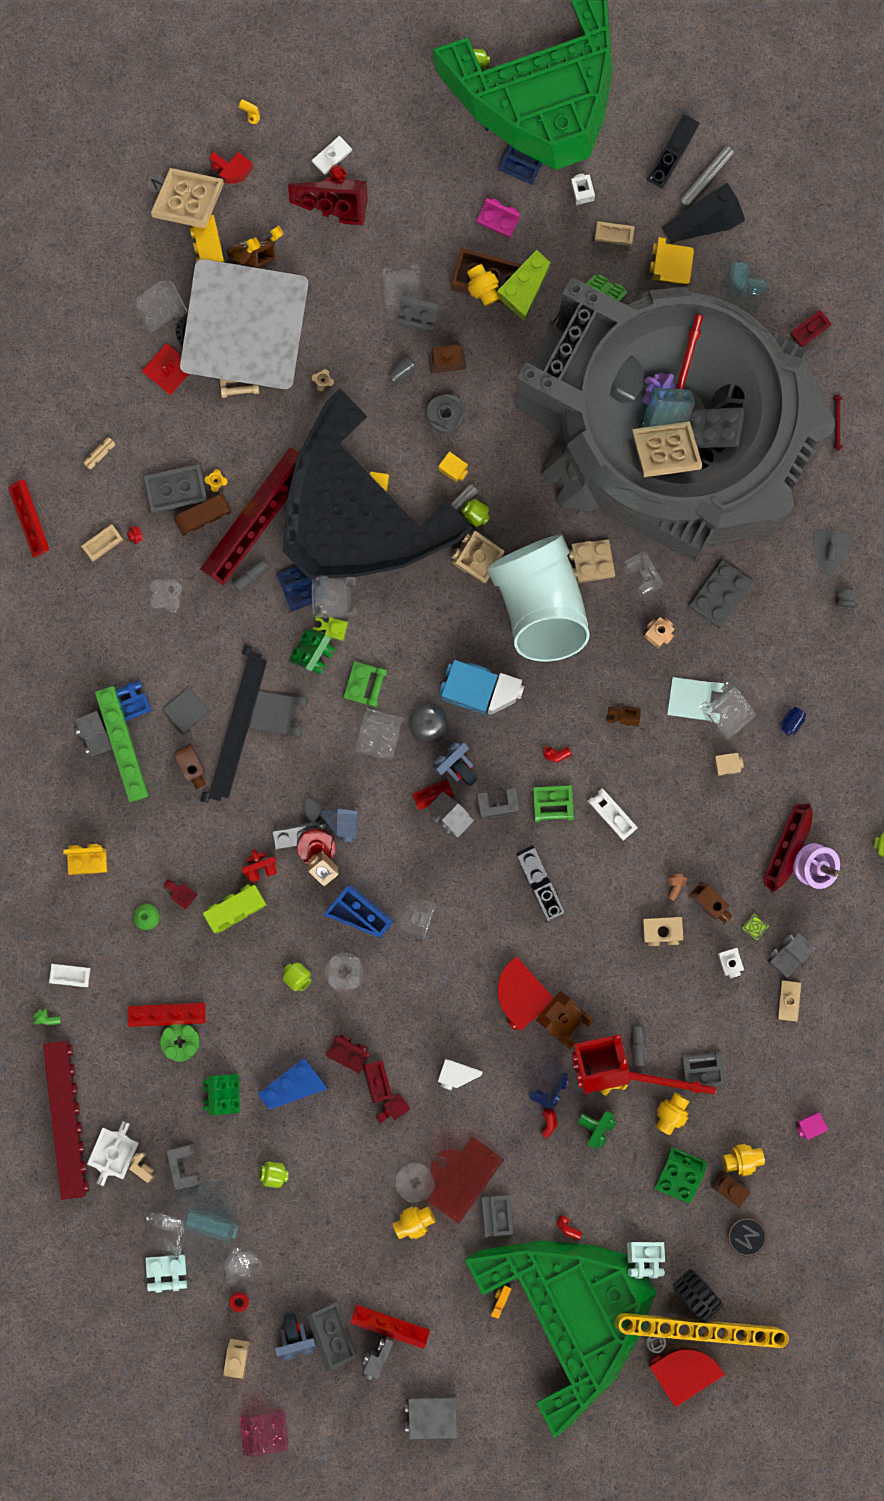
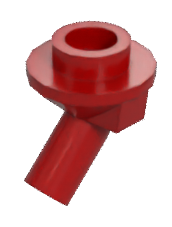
M335 165L330 170L331 175L323 181L346 180L347 173L343 167Z

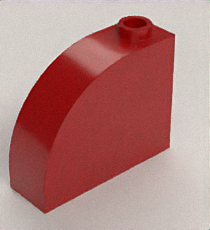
M517 956L506 965L500 975L497 987L499 1004L505 1015L510 1019L507 1023L514 1031L517 1028L521 1031L554 998Z
M693 1348L674 1349L662 1356L657 1354L650 1359L651 1363L648 1364L675 1408L724 1376L721 1368L709 1355Z

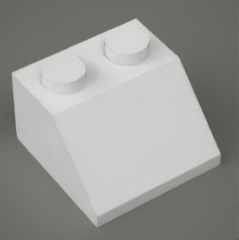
M500 673L488 714L492 715L514 704L517 698L521 699L524 686L521 685V679Z
M445 1059L438 1082L441 1083L440 1087L452 1090V1087L458 1088L480 1077L482 1071Z

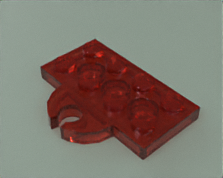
M474 1137L470 1138L461 1152L455 1149H445L437 1153L439 1157L446 1158V1167L439 1168L437 1162L433 1160L430 1166L432 1178L438 1185L427 1201L458 1224L504 1161V1159Z

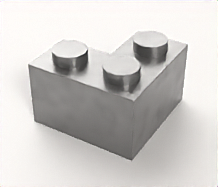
M95 711L75 719L77 725H74L77 735L85 739L86 745L83 746L87 756L91 755L94 759L113 751L100 713Z
M443 791L427 807L432 813L430 817L437 824H440L448 835L453 833L456 837H459L474 821L455 800Z
M799 933L788 934L781 942L783 946L780 950L775 949L769 956L771 960L768 963L785 978H788L800 963H804L816 949Z

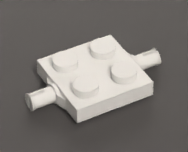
M122 1121L118 1132L102 1128L87 1163L101 1172L96 1182L97 1184L104 1186L108 1175L124 1179L130 1166L129 1162L133 1158L139 1142L125 1135L130 1125L129 1123Z

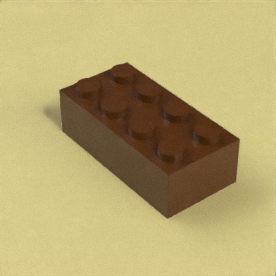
M461 248L451 282V290L471 295L468 290V283L471 280L467 272L482 264L486 273L491 271L492 274H495L499 281V287L496 289V292H498L504 283L523 264ZM500 299L495 301L504 304Z

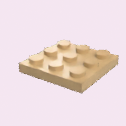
M170 168L152 209V217L206 228L224 185L223 179Z
M690 421L632 429V436L643 477L702 469V462Z

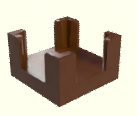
M559 991L535 1021L570 1050L575 1044V1041L569 1037L581 1022L589 1027L594 1022V1019L576 1005L571 998L562 991Z

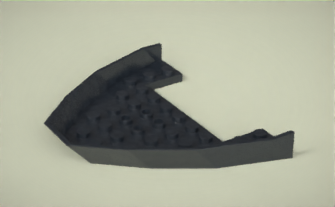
M340 388L325 402L297 456L286 503L283 552L309 579L351 578L404 568L459 542L473 527L448 501H445L419 526L341 445V442L368 416Z

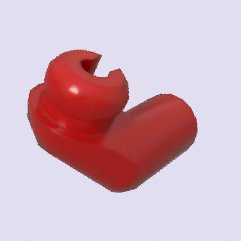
M550 746L543 749V756L555 763L572 755L568 747L561 751L554 750Z
M546 1108L542 1112V1116L546 1120V1126L541 1131V1134L549 1138L557 1127L558 1122L555 1111Z
M560 1215L559 1220L556 1222L559 1229L564 1235L580 1240L582 1232L568 1226L569 1218Z

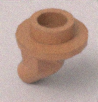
M672 874V877L668 878L669 885L674 886L668 896L670 900L674 901L681 887L686 886L687 878L683 877V874Z

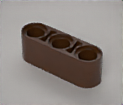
M221 494L174 517V520L181 535L185 536L187 532L191 530L196 531L204 527V524L212 523L226 513L229 515L232 511L224 495Z

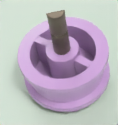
M811 843L804 846L796 855L793 869L797 879L813 888H826L836 880L838 874H841L839 857L831 848Z

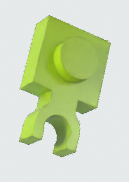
M315 618V621L321 622L322 625L320 628L313 627L314 631L324 630L326 631L325 635L329 638L344 641L348 622L329 618L328 623L320 618Z

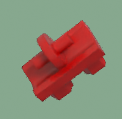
M256 849L252 850L253 856L246 859L248 863L254 861L256 863L241 868L250 883L260 880L257 870L261 868L265 869L267 877L277 874L275 865L277 861L275 857L260 861L259 859L265 858L266 854L265 852L257 854Z

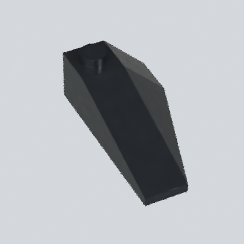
M726 183L662 226V229L671 243L730 230L745 221V217L738 198L729 184Z

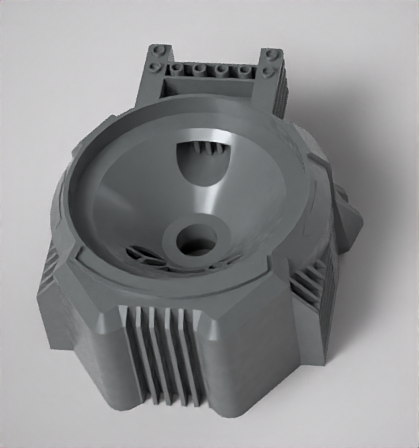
M570 279L562 294L560 307L557 306L549 321L546 338L534 360L526 362L518 376L517 392L519 394L515 400L517 408L562 439V442L553 446L542 473L547 483L557 484L560 491L556 500L560 507L587 513L599 508L619 523L698 563L707 546L767 537L776 533L793 509L792 488L797 483L803 471L802 469L808 460L813 459L819 453L835 428L833 415L806 361L809 351L766 329L758 320L736 305L713 296L690 292L688 287L639 291L633 302L625 305L577 279ZM696 313L702 314L704 316L700 327L701 335L695 345L683 391H688L695 397V404L689 410L712 409L711 400L713 395L723 386L730 385L726 400L713 409H720L726 404L742 405L741 408L744 409L745 414L739 447H723L720 453L713 448H701L710 458V461L700 457L701 462L709 466L705 469L643 477L632 436V429L662 425L660 412L663 409L656 408L652 404H645L642 401L647 392L645 389L648 386L645 383L646 377L653 378L659 372L664 374L672 373L675 376L672 381L677 386L690 338L688 336L689 330L693 327ZM557 318V324L566 328L564 333L553 327ZM735 385L741 388L744 393V399L731 398ZM675 390L671 394H663V397L666 399L664 407L672 404Z

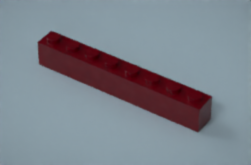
M292 448L287 450L202 565L200 570L212 580L224 586L286 502L299 454L298 451Z
M68 1041L43 1044L61 1200L87 1196L86 1192H89V1182L84 1177V1173L87 1172L86 1161L82 1160L85 1146L84 1142L80 1141L79 1135L83 1130L82 1123L78 1122L77 1114H80L79 1102L75 1101L78 1087L77 1083H73V1075H76L75 1064H71L70 1056H73V1046Z

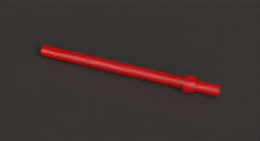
M696 313L693 327L689 330L688 336L690 338L666 424L675 423L695 345L701 335L700 327L704 315Z
M629 1072L630 1080L691 1090L692 1093L697 1094L703 1092L715 1095L716 1087L703 1085L697 1081L691 1083Z

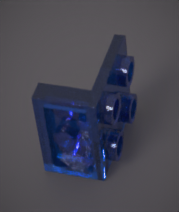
M565 1072L561 1074L549 1099H547L548 1094L538 1089L536 1092L531 1090L528 1098L549 1109L552 1106L556 1107L560 1096H558L561 1089L564 1090L569 1082L568 1074Z

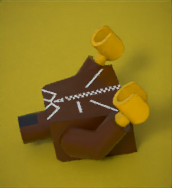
M277 226L270 231L273 237L268 236L265 241L257 240L255 237L234 246H229L227 255L233 258L235 265L259 268L275 260V240L283 235V231L280 226Z

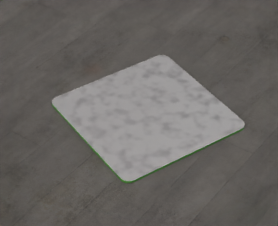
M205 259L198 260L194 270L180 363L181 370L188 374L279 389L291 388L294 380L308 290L307 278L301 275Z

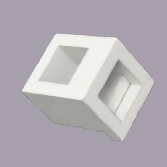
M575 175L570 183L575 204L579 205L594 201L595 193L590 175ZM580 187L585 188V191L579 192L578 189Z
M738 948L717 954L724 976L729 975L730 978L741 975L740 971H743L744 968ZM730 960L735 961L734 967L729 966Z

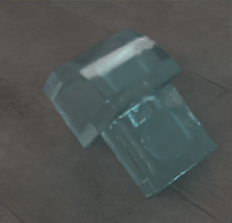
M732 261L729 283L736 294L746 297L748 290L752 294L766 292L768 280L749 278L751 263Z

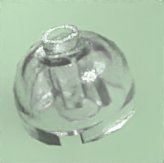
M237 1247L230 1251V1255L223 1262L222 1269L226 1282L235 1283L234 1279L243 1278L241 1280L243 1281L260 1272L259 1268L263 1269V1266L255 1252Z

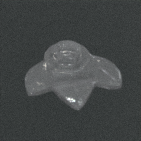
M162 579L154 580L149 585V588L154 592L150 598V607L157 609L165 606L169 615L174 614L181 604L179 595L182 592V586L180 582L175 579L167 581ZM171 585L174 586L175 589L173 593L169 590V587Z

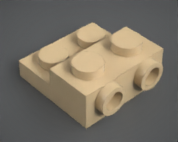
M471 530L460 540L462 544L459 549L456 548L452 552L451 558L453 559L450 563L465 573H469L482 583H486L490 577L486 567L500 559L505 551L477 531Z
M609 539L571 545L569 558L570 561L574 560L575 567L572 569L577 583L615 577Z

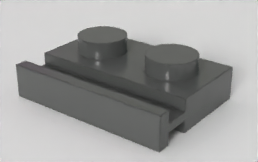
M510 1194L481 1197L485 1237L512 1235Z

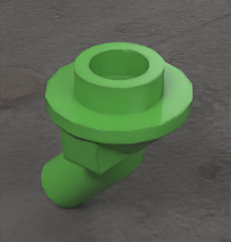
M46 1008L43 1011L39 1009L32 1017L35 1019L33 1024H60V1016L48 1017Z

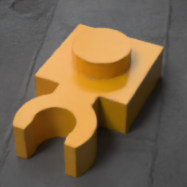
M504 1284L502 1288L498 1287L495 1294L497 1301L491 1313L492 1317L499 1319L512 1289L511 1286Z

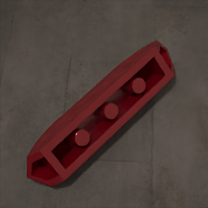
M810 803L797 804L791 810L763 877L764 885L771 893L782 887L794 870L793 865L796 855L803 848L812 824V807Z

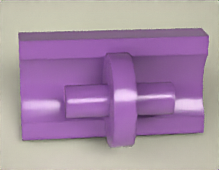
M659 372L653 378L646 377L645 383L648 386L645 389L647 392L642 401L645 404H652L656 408H663L666 404L663 394H671L676 388L675 383L672 381L675 376L672 373L664 374Z

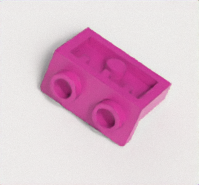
M486 198L476 223L511 238L520 219V213L511 206L507 208L501 205V202L491 198L490 200Z

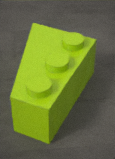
M538 250L523 263L497 292L500 300L524 322L550 269L551 262Z
M248 884L241 888V892L237 895L231 894L223 899L224 902L218 905L215 903L207 908L203 915L214 934H219L267 906L256 885L251 886V884Z

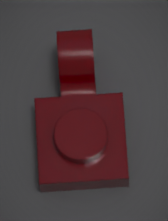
M169 879L164 883V886L174 893L171 899L185 910L197 896L195 892L183 883L179 887Z
M399 1093L384 1104L386 1110L377 1115L376 1118L379 1123H382L390 1116L396 1120L411 1109Z

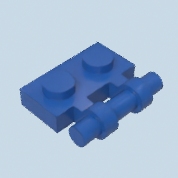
M140 681L127 683V686L117 690L126 721L152 711L145 693L137 696L136 690L143 688ZM130 693L132 698L121 702L120 697Z

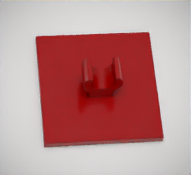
M167 343L142 370L145 375L170 396L189 375L180 368L181 355Z

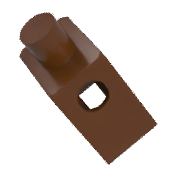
M460 345L432 348L428 355L431 374L466 369L464 350Z
M190 744L175 751L174 755L186 780H192L195 789L205 786L206 783L202 777L205 771L193 745ZM194 765L196 771L190 772L188 767Z
M700 882L688 895L711 918H719L723 923H726L732 917V914L726 910L729 904L709 884Z
M722 1170L710 1185L739 1209L751 1194L749 1190Z

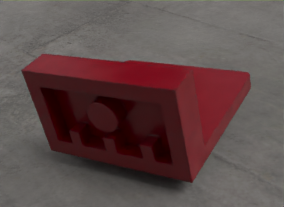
M341 1034L340 1037L336 1035L326 1056L360 1074L363 1065H365L371 1054L367 1052L369 1048L360 1043L357 1046L352 1044V1039L344 1034Z

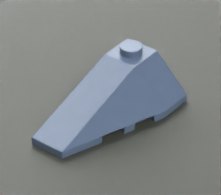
M344 809L321 811V817L336 836L341 837V841L352 842L353 839H357L358 811Z

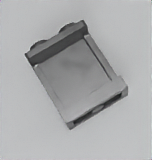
M456 1395L424 1398L409 1396V1401L405 1402V1414H409V1422H405L406 1434H409L410 1439L457 1438Z

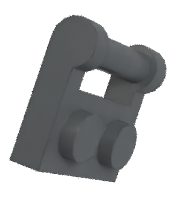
M721 1050L714 1051L715 1053L689 1056L688 1054H682L685 1081L691 1083L697 1081L708 1086L725 1085ZM716 1061V1066L690 1069V1063Z

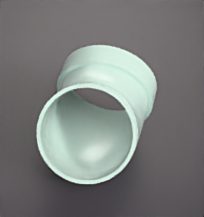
M562 534L553 535L522 547L486 567L494 586H499L503 596L517 652L523 657L535 661H556L570 657L583 649L589 640L588 622L583 599L567 556L570 551Z

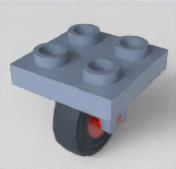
M463 742L452 743L447 748L448 753L445 756L440 755L433 762L434 766L432 769L439 775L446 771L455 781L462 779L469 786L473 785L477 780L476 776L471 772L473 764L463 755L469 749Z
M293 1312L285 1314L283 1317L285 1327L280 1330L283 1347L275 1348L277 1357L283 1360H290L296 1358L295 1354L298 1353L303 1355L315 1353L314 1349L318 1348L314 1338H307L304 1324L297 1323Z

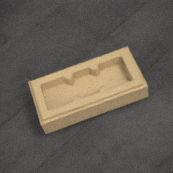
M597 221L595 241L632 246L635 226Z
M111 524L81 547L92 562H94L122 542L123 538Z
M781 981L778 1019L798 1021L801 983Z

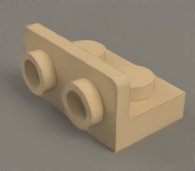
M135 1154L129 1162L132 1165L129 1169L144 1181L150 1183L155 1177L152 1174L154 1170L146 1164L140 1165L147 1154Z

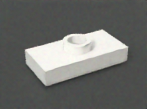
M338 136L312 160V163L326 175L335 165L352 152V148Z
M51 964L49 983L88 987L91 968Z

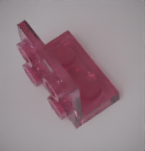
M285 1411L256 1416L249 1414L240 1415L243 1455L258 1457L288 1451Z

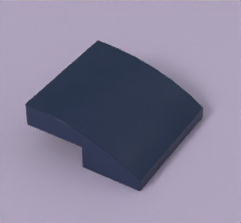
M509 145L498 170L533 185L543 163Z
M297 566L276 574L291 612L327 598L320 579H309Z

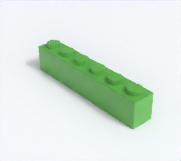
M112 686L96 691L95 694L129 803L150 797L116 687Z

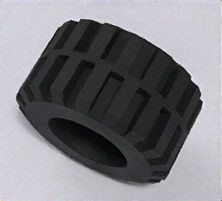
M689 1269L672 1285L678 1296L704 1322H707L723 1307L720 1298L694 1270Z

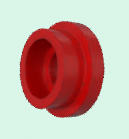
M130 526L129 531H127L128 538L135 545L139 544V541L143 540L141 530L138 526Z
M236 1292L230 1297L229 1305L232 1310L242 1312L248 1307L249 1299L245 1293ZM237 1298H241L243 1300L242 1305L239 1306L236 1304L235 1301Z

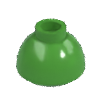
M142 904L133 913L134 924L141 930L147 931L155 928L160 920L158 909L151 904Z

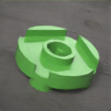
M188 1024L170 1025L163 1031L160 1044L167 1058L180 1062L186 1061L196 1054L200 1039L197 1031ZM179 1036L186 1041L182 1044L181 1048L177 1044L174 1045Z

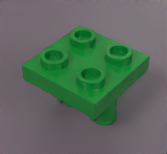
M307 628L301 635L297 647L291 652V657L288 661L306 670H313L317 674H321L323 670L320 668L325 669L326 665L319 661L320 656L323 654L327 658L332 657L333 654L329 651L334 653L335 648L328 644L331 638Z
M239 1074L208 1076V1079L203 1080L202 1085L208 1084V1086L202 1087L205 1092H208V1098L203 1100V1104H209V1106H203V1109L209 1111V1115L240 1113Z
M606 1110L601 1121H597L584 1113L581 1115L578 1124L592 1131L593 1134L587 1144L588 1146L596 1150L604 1146L607 1141L606 1133L608 1130L612 1131L617 1123L614 1120L616 1117L614 1114Z

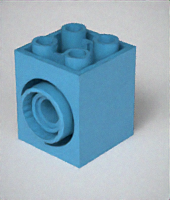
M454 660L453 664L449 663L445 676L448 677L447 682H442L439 695H442L441 700L485 715L498 675L491 673L485 667L473 663L465 664Z

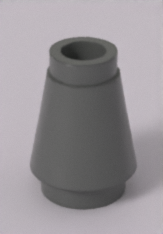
M407 356L404 359L402 358L388 375L396 383L413 374L417 367Z

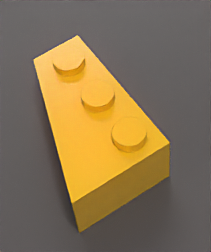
M214 215L210 216L206 228L190 227L192 239L196 238V242L193 243L194 251L200 257L196 258V261L205 259L225 263Z

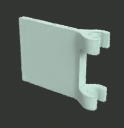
M673 677L667 715L719 723L720 714L710 713L709 707L712 691L723 693L724 683Z

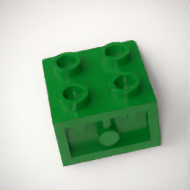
M671 1147L666 1164L655 1185V1190L691 1203L705 1175L707 1161Z

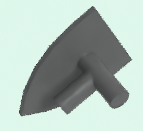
M815 528L814 553L819 566L825 574L836 569L844 561L849 553L853 535Z

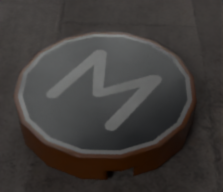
M750 1217L734 1221L727 1234L731 1249L744 1257L760 1253L767 1241L763 1225L758 1220Z

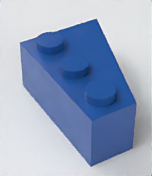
M351 884L344 889L323 915L379 938L394 923L390 916Z
M303 1058L258 1093V1096L270 1110L324 1091L328 1087L306 1058Z

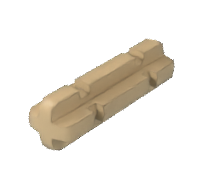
M107 437L103 444H100L90 454L91 457H87L84 460V465L88 469H92L96 465L95 463L99 462L108 453V450L115 446L114 441Z

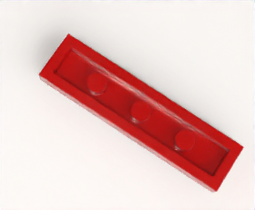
M25 479L18 480L9 486L8 489L33 558L43 555L50 549Z
M206 1003L128 1006V1027L206 1023Z
M357 1304L350 1324L425 1349L430 1333L429 1329Z

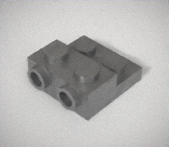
M388 1336L385 1339L381 1338L377 1352L372 1350L370 1354L366 1353L362 1362V1367H364L363 1377L369 1380H373V1378L378 1379L394 1343V1338Z

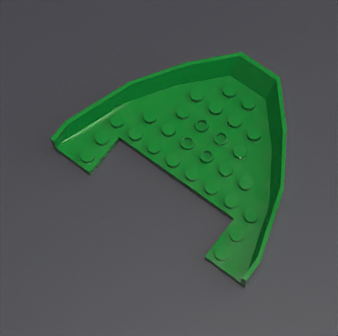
M607 0L571 1L570 4L584 35L579 38L482 71L467 37L433 49L431 55L432 62L438 76L479 123L516 150L554 170L590 158L606 113L613 73Z
M541 1240L481 1249L466 1257L465 1261L482 1295L518 1278L571 1383L536 1402L555 1439L570 1428L615 1381L640 1338L639 1335H628L618 1330L614 1322L617 1315L621 1313L648 1315L657 1292L649 1277L636 1279L635 1277L628 1276V1269L635 1268V1263H628V1254L594 1245ZM623 1320L621 1327L626 1328L629 1325V1320ZM646 1321L642 1322L641 1330H643Z

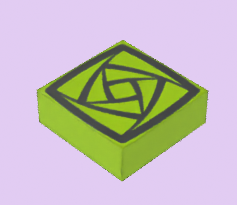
M754 913L742 929L757 941L769 925Z

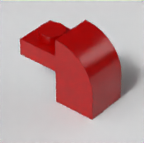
M215 152L209 157L210 166L218 173L221 171L219 174L220 179H223V182L228 184H236L243 181L254 169L253 163L239 152L236 153L229 163Z

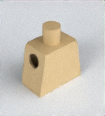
M230 1339L223 1376L244 1379L250 1342Z

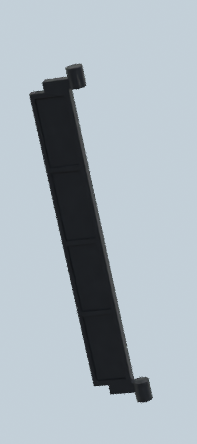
M244 645L242 652L243 655L249 657L210 793L203 792L202 802L208 803L209 799L221 801L222 797L229 799L267 664V660L261 659L262 654L252 652V647Z

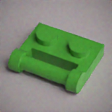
M354 661L344 699L377 708V698L387 670ZM374 673L376 678L370 699H367L364 696L370 675Z
M572 785L533 788L535 822L553 819L574 820ZM567 805V811H540V807Z

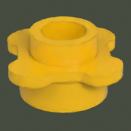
M216 469L209 476L205 477V483L211 486L213 492H218L221 486L227 484V479L223 478L221 471Z

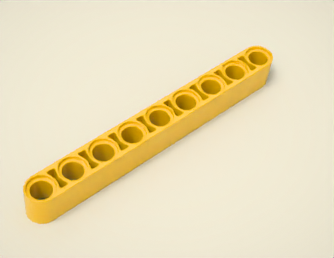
M628 1313L617 1315L614 1321L616 1328L628 1335L783 1348L789 1340L785 1331L773 1326L717 1321L704 1322L695 1319ZM628 1319L629 1325L626 1328H622L623 1320ZM648 1321V1327L645 1330H641L642 1322ZM667 1323V1329L661 1332V1324ZM686 1324L685 1332L679 1333V1327ZM705 1326V1332L699 1335V1328ZM720 1328H724V1334L718 1337L717 1331ZM742 1329V1337L736 1338V1333ZM761 1331V1338L759 1340H756V1333ZM777 1333H780L781 1337L779 1341L775 1342L774 1336Z

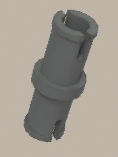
M260 559L249 570L246 569L244 574L233 582L232 585L240 593L251 582L254 583L257 580L256 578L269 567Z
M644 1026L631 1027L633 1066L646 1065Z

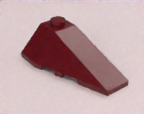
M336 180L288 185L290 203L310 211L316 208L323 211V216L329 217L330 214L339 217V222L343 224L363 226L368 200L367 181Z

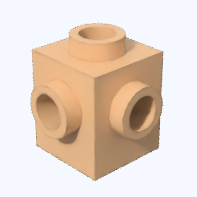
M659 617L657 621L653 619L647 626L649 630L644 637L659 649L664 642L668 644L674 637L672 634L674 631L673 623L667 618L662 619Z

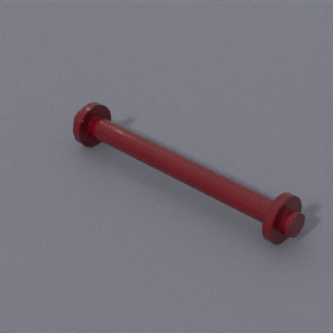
M836 395V397H833V400H836V445L833 448H836V451H840V448H843L840 445V400H843V397Z

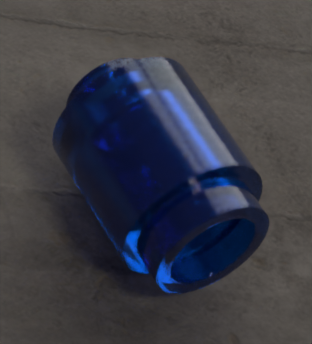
M794 706L780 722L779 725L782 727L780 730L788 736L791 734L796 735L805 722L806 713Z

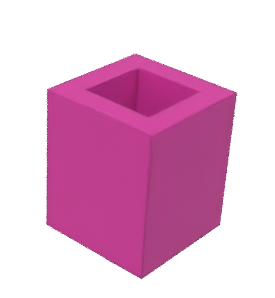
M820 1112L813 1113L797 1121L798 1126L796 1130L799 1136L804 1137L806 1140L828 1131Z

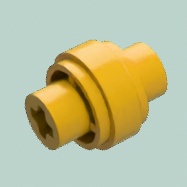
M482 264L467 272L471 280L468 283V290L472 297L475 299L480 298L484 306L500 299L496 292V289L499 287V281L495 274H492L491 271L486 273Z
M674 1093L671 1100L665 1099L664 1102H661L656 1114L660 1118L656 1128L671 1135L675 1127L681 1128V1126H684L689 1118L687 1116L689 1112L685 1109L690 1101L684 1096Z
M741 1144L734 1146L731 1149V1154L722 1155V1164L726 1173L735 1171L736 1175L742 1177L752 1175L756 1171L757 1166L765 1164V1159L761 1148L752 1149L750 1145Z
M411 1206L403 1210V1213L400 1214L401 1219L394 1222L393 1227L399 1239L409 1236L411 1239H418L426 1235V1232H428L427 1226L436 1221L428 1206L421 1210L417 1206Z

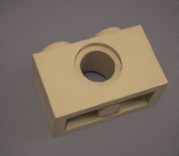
M682 917L642 920L643 943H648V946H660V942H667V945H679V941H683ZM661 926L668 930V934L664 938L658 935V929Z

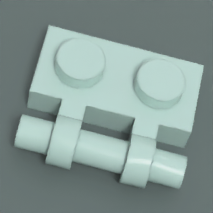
M664 1242L627 1243L628 1263H635L634 1269H628V1276L635 1277L636 1279L664 1276V1269H659V1263L665 1262ZM644 1263H650L649 1269H644Z
M185 1254L146 1257L147 1278L155 1277V1283L147 1284L148 1291L159 1293L162 1290L173 1289V1291H179L180 1289L187 1288V1280L179 1281V1275H186ZM172 1276L173 1281L162 1282L161 1277Z

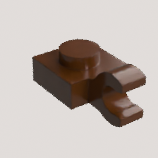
M622 706V709L608 707V714L612 715H607L606 721L614 723L620 720V724L639 727L641 709Z

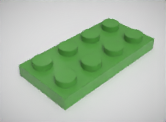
M594 275L586 283V285L619 302H622L628 293L624 290L623 286L607 282L608 279L602 275Z

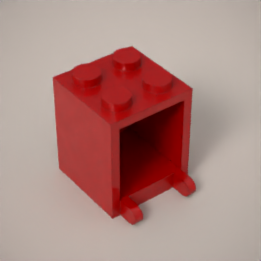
M620 1034L574 1044L575 1051L571 1052L572 1061L577 1074L578 1086L583 1088L584 1094L630 1084L628 1062ZM589 1065L591 1075L586 1076L584 1066Z

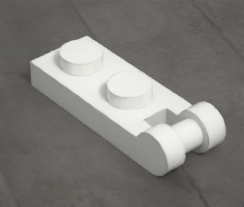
M602 788L594 798L591 797L588 800V803L623 841L638 828ZM604 799L607 804L602 808L599 803Z

